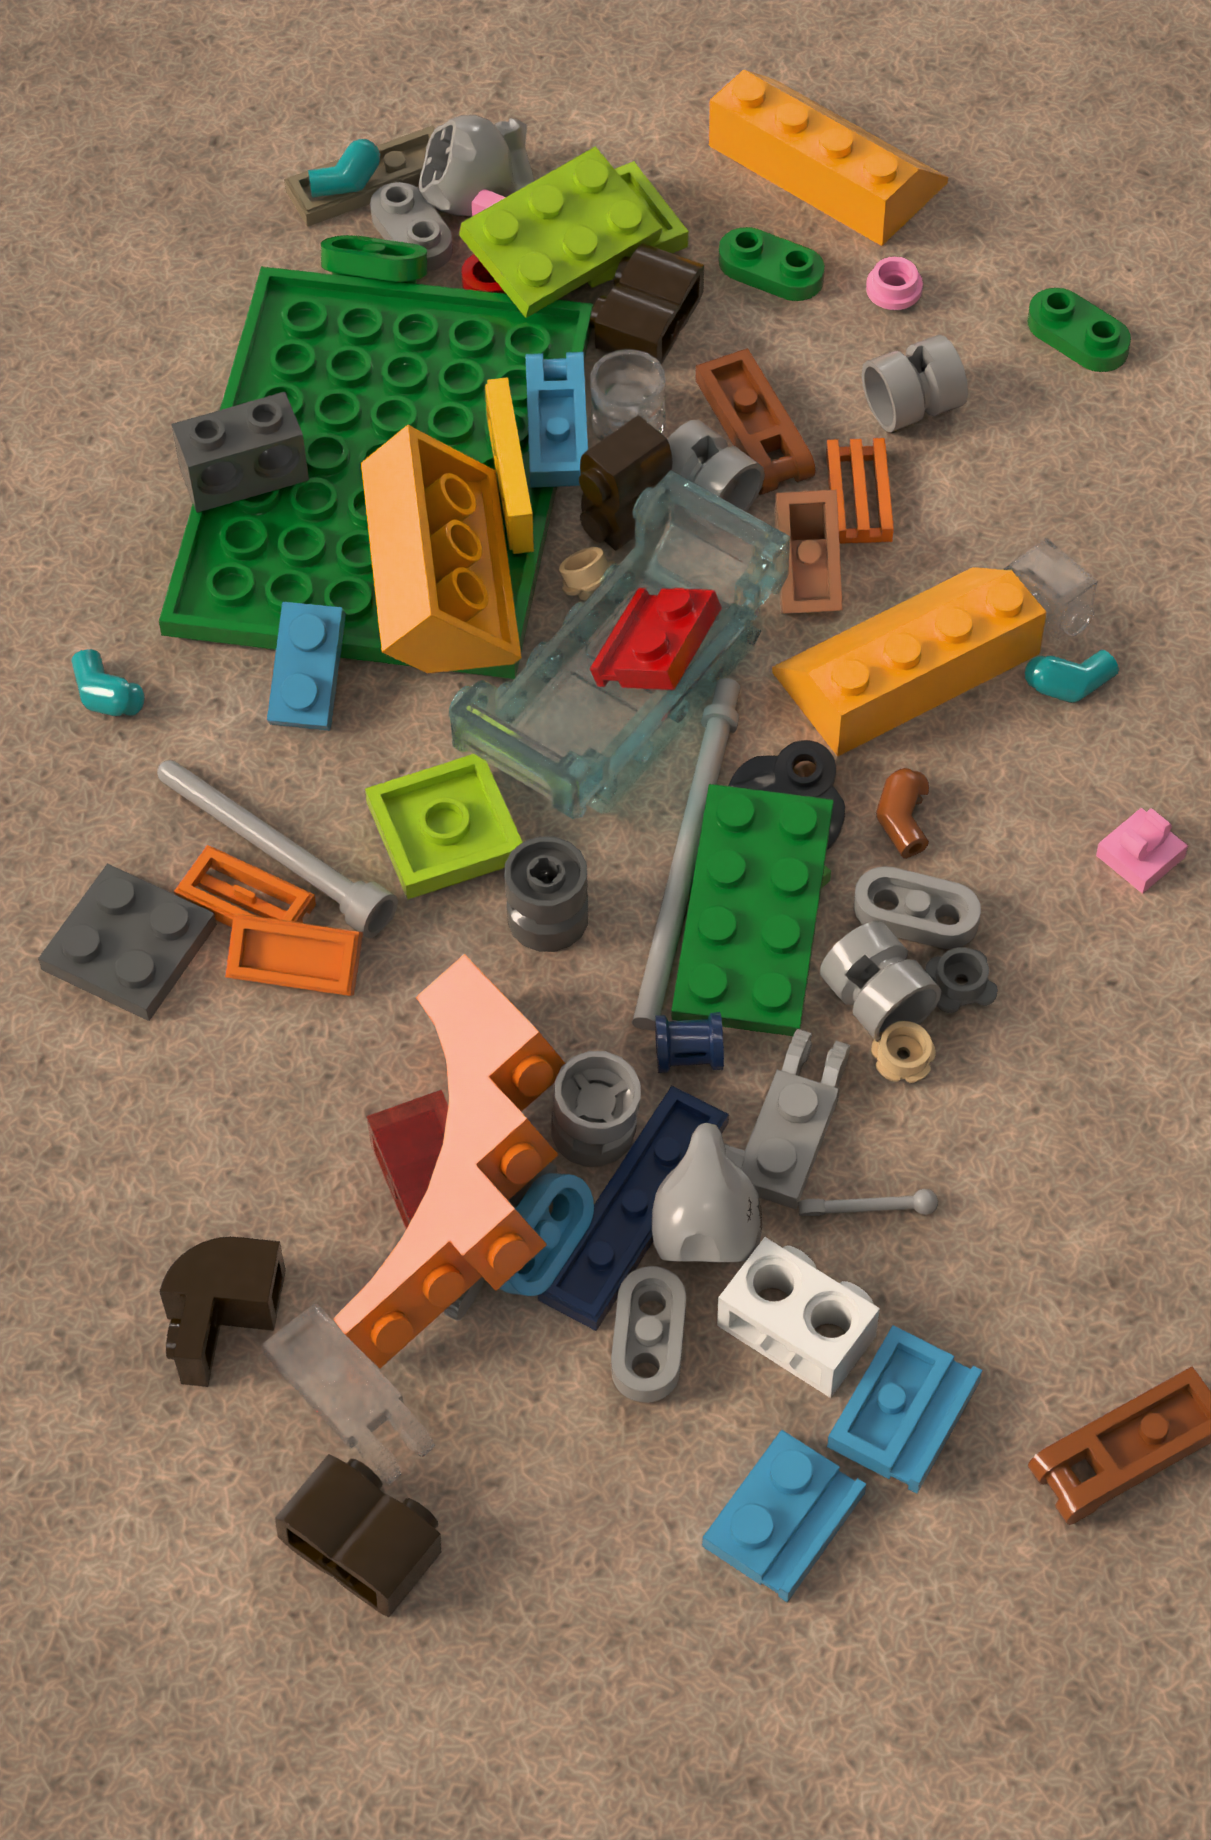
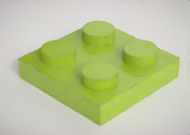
M482 751L365 788L367 805L407 900L503 869L511 851L522 843Z

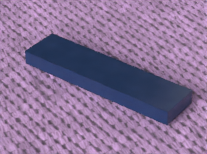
M671 1085L595 1202L593 1218L589 1228L551 1286L545 1292L538 1295V1301L597 1331L617 1300L622 1281L627 1275L636 1270L653 1243L652 1208L660 1184L685 1156L695 1129L701 1124L710 1123L716 1125L722 1134L728 1125L729 1114Z

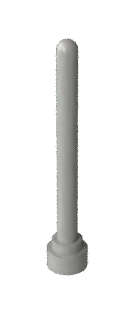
M167 760L159 765L157 775L161 782L340 903V911L345 915L346 923L355 930L363 932L365 937H375L394 917L398 899L378 883L352 882L177 762Z

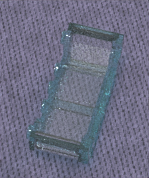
M672 470L667 473L655 488H646L635 503L633 509V518L636 519L635 548L620 564L614 563L605 571L600 580L601 585L584 603L578 602L570 609L564 619L563 626L549 642L543 641L534 648L528 658L526 667L512 682H504L498 689L485 680H480L472 686L466 685L458 691L449 707L452 747L461 752L471 751L552 800L553 808L572 819L582 818L587 810L585 806H589L601 814L612 810L715 692L717 681L727 678L755 646L761 630L754 627L753 622L760 612V606L772 593H780L788 576L789 535ZM638 588H646L649 595H658L662 588L715 590L722 607L675 690L621 688L618 681H609L606 687H597L590 671L591 665Z

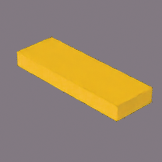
M508 377L487 380L488 384H485L487 423L509 549L513 550V554L534 552L532 509Z

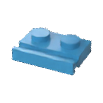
M892 1325L829 1434L827 1448L887 1479H890L892 1476L909 1485L908 1490L918 1494L978 1387L982 1370L975 1366L970 1369L954 1361V1355Z
M781 1429L702 1537V1547L758 1584H764L779 1594V1598L788 1603L864 1496L866 1483L858 1478L854 1481L839 1471L840 1466Z

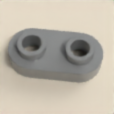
M395 182L386 184L374 192L370 201L372 222L385 240L413 243L427 249V271L436 270L450 260L453 253L451 231L434 207L423 198L416 186Z
M883 866L871 869L860 877L856 884L854 897L855 915L862 925L872 921H883L898 938L938 948L953 949L969 943L978 931L981 915L979 899L971 889L956 882L895 867ZM881 901H888L896 907L892 910H886L877 907L875 904ZM948 916L954 918L958 923L947 925L939 923L937 919Z
M646 1266L634 1270L622 1281L618 1291L611 1355L612 1378L615 1386L624 1396L642 1403L655 1402L668 1396L676 1387L680 1377L686 1317V1291L679 1277L672 1271L662 1267ZM657 1301L664 1306V1310L657 1315H648L642 1312L640 1307L645 1302ZM641 1363H651L657 1367L658 1372L652 1377L643 1378L636 1375L633 1370Z

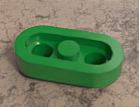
M751 227L731 230L720 240L719 267L726 276L733 280L790 301L810 299L817 295L823 287L824 261L817 252L810 248Z
M334 236L321 242V267L326 271L332 272L334 275L366 277L416 284L417 279L427 275V249L418 244L364 236Z
M1064 288L1044 289L1031 299L1027 319L1030 331L1037 338L1082 367L1096 372H1108L1121 367L1127 360L1131 335L1128 328L1116 318L1076 293Z

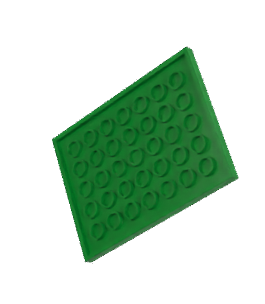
M261 266L220 410L285 392L303 434L309 480L196 513L192 504L159 618L161 636L276 650L282 602L342 607L346 612L340 658L410 666L382 653L361 462L405 426L410 425L496 470L487 423L485 384H488L487 380L508 377L533 516L534 552L513 554V550L509 549L500 497L520 649L522 651L557 487H530L526 354L543 353V359L566 358V352H583L585 360L591 333L590 316L593 304L556 300L525 318L509 296L503 293ZM519 661L512 665L456 670L452 672L516 679Z

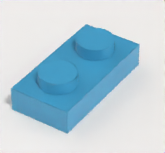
M282 602L267 721L270 725L330 731L346 612L342 607Z

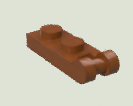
M748 348L696 365L695 381L732 444L764 467L765 476L762 488L758 493L759 495L777 490L779 482L794 478L796 482H800L815 476V463L808 446ZM780 449L784 457L771 461L767 453Z
M1193 1366L1046 1447L1030 1460L1028 1468L1040 1485L1048 1483L1059 1499L1055 1507L1067 1525L1075 1524L1095 1512L1100 1505L1210 1444L1211 1391ZM1086 1459L1096 1475L1081 1483L1071 1467Z

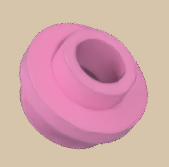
M888 257L879 261L869 273L866 283V292L870 300L879 307L889 310H901L911 307L920 299L923 288V281L916 266L911 261L901 257Z

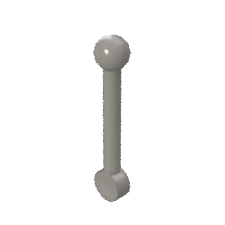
M921 1189L913 1196L843 1200L805 1199L798 1202L799 1216L802 1217L821 1216L828 1213L915 1209L920 1214L928 1215L933 1213L938 1207V1198L933 1191Z

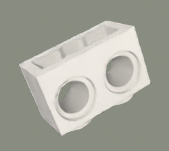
M764 1237L718 1297L717 1326L831 1398L876 1337L880 1308L875 1306L870 1296L857 1285L847 1281L838 1283L816 1269L814 1262L799 1249L792 1246H784L782 1248ZM775 1288L785 1292L788 1297L781 1301H768L761 1298L758 1293L764 1289ZM822 1324H834L841 1327L846 1333L836 1338H828L820 1335L814 1329Z

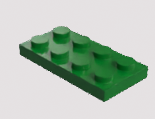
M709 784L671 1009L672 1020L708 1019L710 1013L721 1012L722 1027L794 1036L796 1030L801 1029L834 800Z

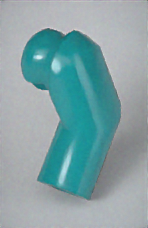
M358 139L348 145L335 167L308 170L312 198L361 191L378 168L380 162L378 147L368 139Z
M85 649L73 655L71 662L80 699L85 708L93 712L116 717L122 714L133 716L141 711L145 695L140 685L133 682L128 683L123 677L105 674L101 654L96 650Z

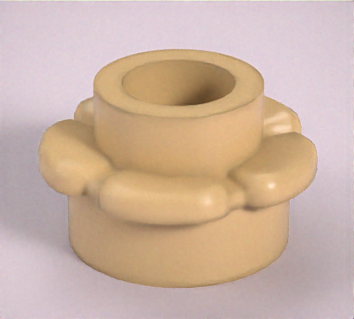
M599 547L582 549L566 558L559 567L563 577L562 582L564 586L562 590L567 595H578L581 600L596 598L604 594L611 587L612 583L609 578L616 573L617 566L614 561H607L603 550Z
M910 1021L895 1022L889 1025L884 1032L879 1033L881 1037L879 1041L873 1040L871 1054L877 1059L876 1069L884 1078L893 1082L905 1079L908 1083H915L924 1079L929 1074L931 1069L929 1063L934 1061L936 1051L930 1035L922 1026ZM905 1050L908 1052L909 1057L902 1059L897 1055V1052Z

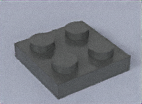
M107 863L41 953L38 960L41 970L150 1021L216 927L215 914Z

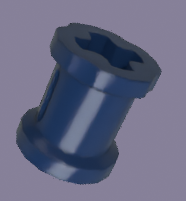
M721 1012L710 1013L708 1019L668 1021L665 1015L655 1016L658 1073H668L671 1066L710 1064L713 1070H723L724 1045Z

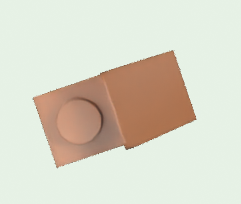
M837 490L776 493L774 551L775 555H778L781 614L843 610Z

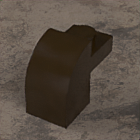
M244 1237L215 1238L190 1248L169 1268L159 1292L167 1319L171 1320L166 1339V1357L175 1361L181 1384L209 1386L221 1325L274 1331L286 1272L280 1241Z

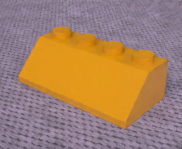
M743 69L710 99V147L881 246L948 183V177L776 79Z
M407 425L361 462L382 653L426 673L515 664L522 657L496 470Z
M972 567L773 666L772 673L838 757L1039 655L1047 612L1012 570Z

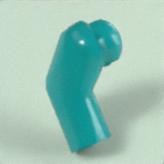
M1100 650L1081 664L1056 656H1037L1028 662L1024 674L1027 683L1041 694L1073 703L1082 700L1119 673V668L1116 660L1109 652Z

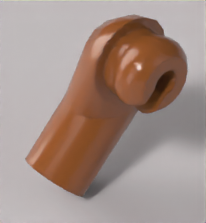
M908 768L899 769L886 779L876 810L877 820L904 859L923 852L929 844V840L912 817L915 805L921 804L923 801L921 795H928L929 782L921 772L912 771Z

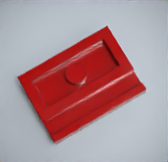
M638 588L590 667L597 687H606L609 681H618L621 688L675 690L722 609L715 590L662 588L658 595H649L646 588Z

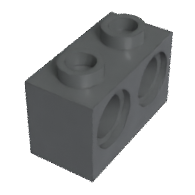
M285 392L171 424L179 469L196 513L309 480L303 434Z

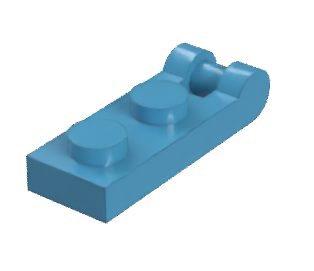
M566 352V358L543 359V353L526 354L530 487L580 486V459L583 453L588 450L583 352Z

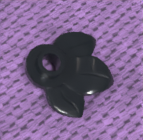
M801 740L786 746L778 756L766 755L751 758L740 765L728 785L730 787L834 800L827 850L834 845L841 833L845 820V804L833 786L836 779V763L831 752L818 742ZM810 761L817 768L811 776L800 777L794 773V767L799 762Z

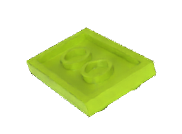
M595 146L463 221L459 236L525 318L616 266L624 256L631 257L642 243L651 245L658 241L663 227Z

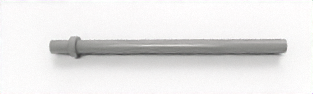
M722 678L717 681L712 704L706 706L703 711L701 724L705 728L632 1020V1024L636 1028L654 1031L655 1016L661 1014L692 888L709 784L717 785L729 733H734L737 730L739 714L735 708L740 692V684L733 679Z

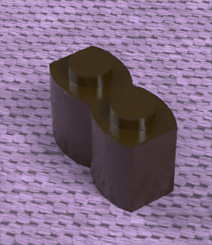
M644 243L635 250L631 258L624 256L615 273L614 287L607 297L601 295L597 299L591 312L590 327L595 329V348L658 370L676 342L680 330L685 327L701 299L704 291V264Z
M637 415L587 450L580 459L581 475L579 476V484L583 491L581 498L582 513L580 514L582 527L594 541L598 543L605 541L615 551L667 515L672 507V492L667 479L673 465L669 442L664 435L640 415Z
M328 1454L275 1517L277 1536L300 1557L322 1572L334 1577L345 1589L373 1609L390 1617L441 1554V1534L436 1530L438 1521L419 1502L406 1498L401 1503L395 1498L384 1494L380 1490L382 1487L380 1478L364 1463L353 1458L345 1463Z

